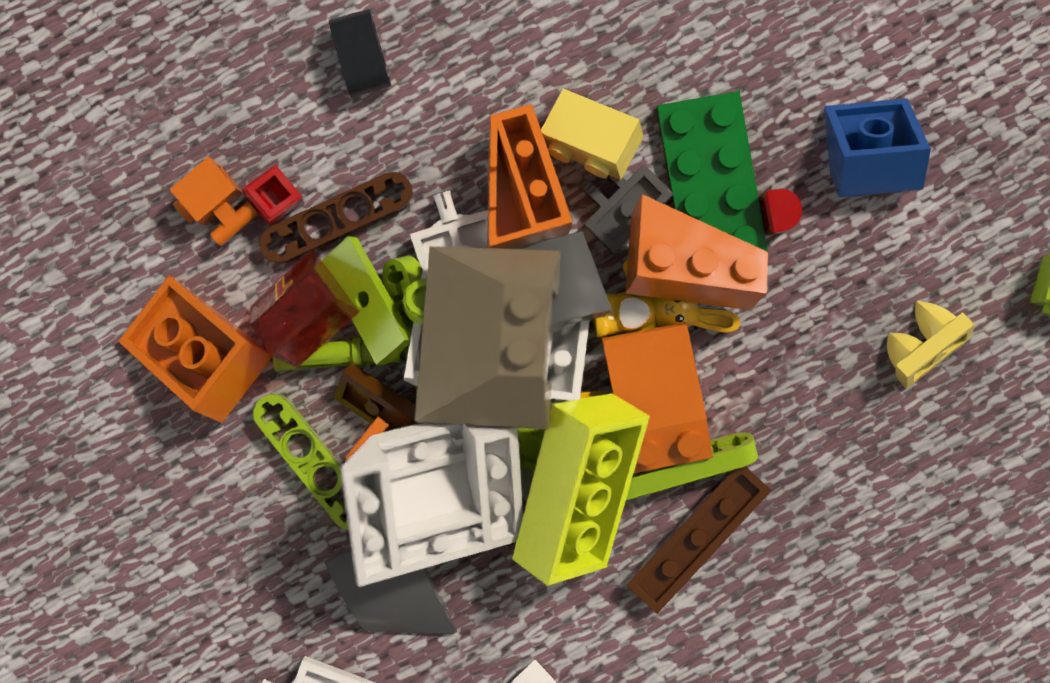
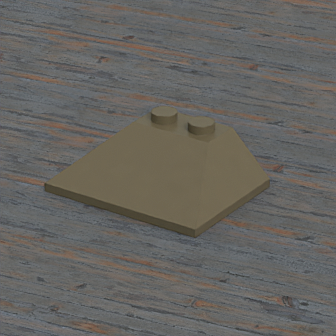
M430 246L415 422L549 430L552 384L546 379L552 296H558L560 251Z

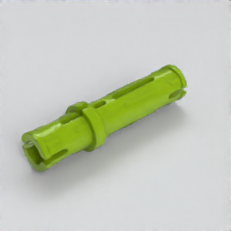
M353 336L352 340L273 346V352L276 354H272L276 372L349 366L351 363L360 369H364L365 365L375 364L361 336ZM402 351L389 363H402V355H400Z

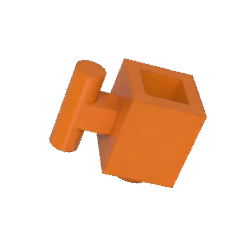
M209 156L169 189L178 199L173 203L174 207L189 223L195 219L196 222L207 225L215 217L222 222L210 233L211 237L220 246L224 245L259 215L249 201L237 211L232 207L231 204L243 195L242 190L222 166Z

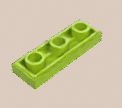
M348 236L321 263L375 364L386 365L410 345L411 334L357 237Z

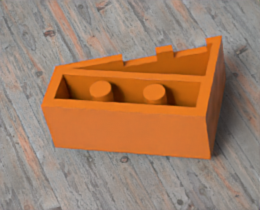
M642 194L631 214L626 294L752 310L767 294L768 252Z

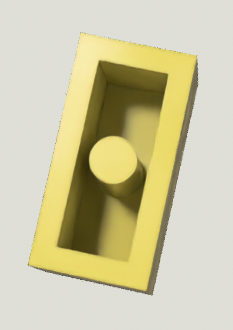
M562 89L541 129L548 152L552 157L568 163L570 159L584 165L588 172L604 179L609 175L622 180L644 137L639 119L566 89Z

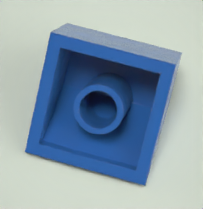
M908 98L825 106L824 113L830 174L839 197H859L870 194L923 190L931 148Z

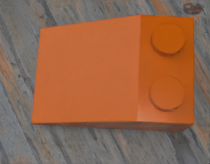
M170 275L118 340L124 348L193 411L220 423L224 422L272 359V354L251 336Z
M686 322L602 338L611 394L616 395L650 416L634 473L713 458L707 416Z

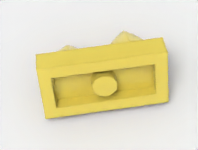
M916 301V321L927 341L923 343L919 339L903 333L888 334V355L896 368V378L906 389L972 338L975 324L963 312L956 317L947 309L936 304Z

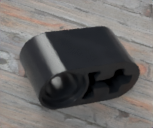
M370 9L330 19L331 34L350 97L353 98L392 87L390 77H388L385 68V59Z

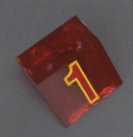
M311 250L251 304L250 326L272 357L298 368L360 311L316 252Z

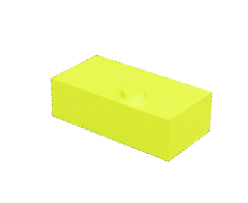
M614 394L552 404L549 430H545L540 453L537 457V464L512 560L547 586L607 568L650 418L649 415Z

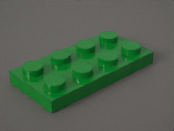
M740 91L657 105L656 113L669 187L674 193L671 196L673 209L768 252Z

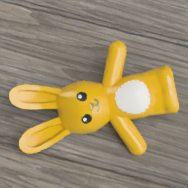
M628 259L623 263V271L626 277ZM626 292L606 293L612 310L605 317L593 319L597 338L686 322L687 327L696 326L724 333L736 331L741 324L739 317L726 309L699 307L698 303L626 294Z

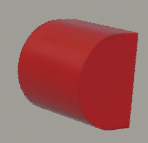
M274 165L242 189V194L269 226L285 218L297 208L303 199V196L277 165Z
M774 189L765 191L759 196L763 226L767 236L785 232L797 225L802 216V204L795 193L787 189Z

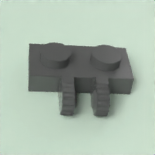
M645 164L627 181L624 178L619 180L608 175L605 179L609 180L618 189L609 199L598 190L592 181L587 180L585 177L577 184L600 207L584 223V226L612 254L629 239L631 214L642 194L662 204L674 194Z

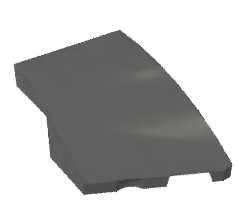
M583 231L552 238L523 248L524 250H554L561 252L558 296H552L550 333L561 331L570 323L605 317L612 310Z
M352 549L333 556L324 562L344 602L364 631L454 634L457 632L442 596H439L427 568L358 587L355 578Z

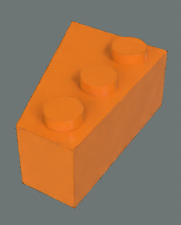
M529 104L491 115L488 140L487 248L523 249L569 234L573 221L533 105Z

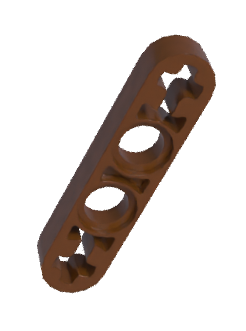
M389 172L270 226L260 237L259 246L261 253L271 262L283 264L293 261L403 210L412 201V185L401 173ZM389 181H393L397 186L404 184L405 190L400 193L402 200L395 203L391 198H386L379 202L384 209L376 213L374 202L366 191L374 188V194L379 196L388 190L386 184ZM352 198H361L367 203V214L359 221L349 220L344 212L346 203ZM316 215L326 217L330 225L327 235L320 239L310 237L306 228L309 219ZM297 223L299 235L307 245L300 248V242L295 240L285 246L287 253L281 255L278 251H270L269 246L274 243L273 236L278 233L280 237L288 238L296 234L291 229V226Z

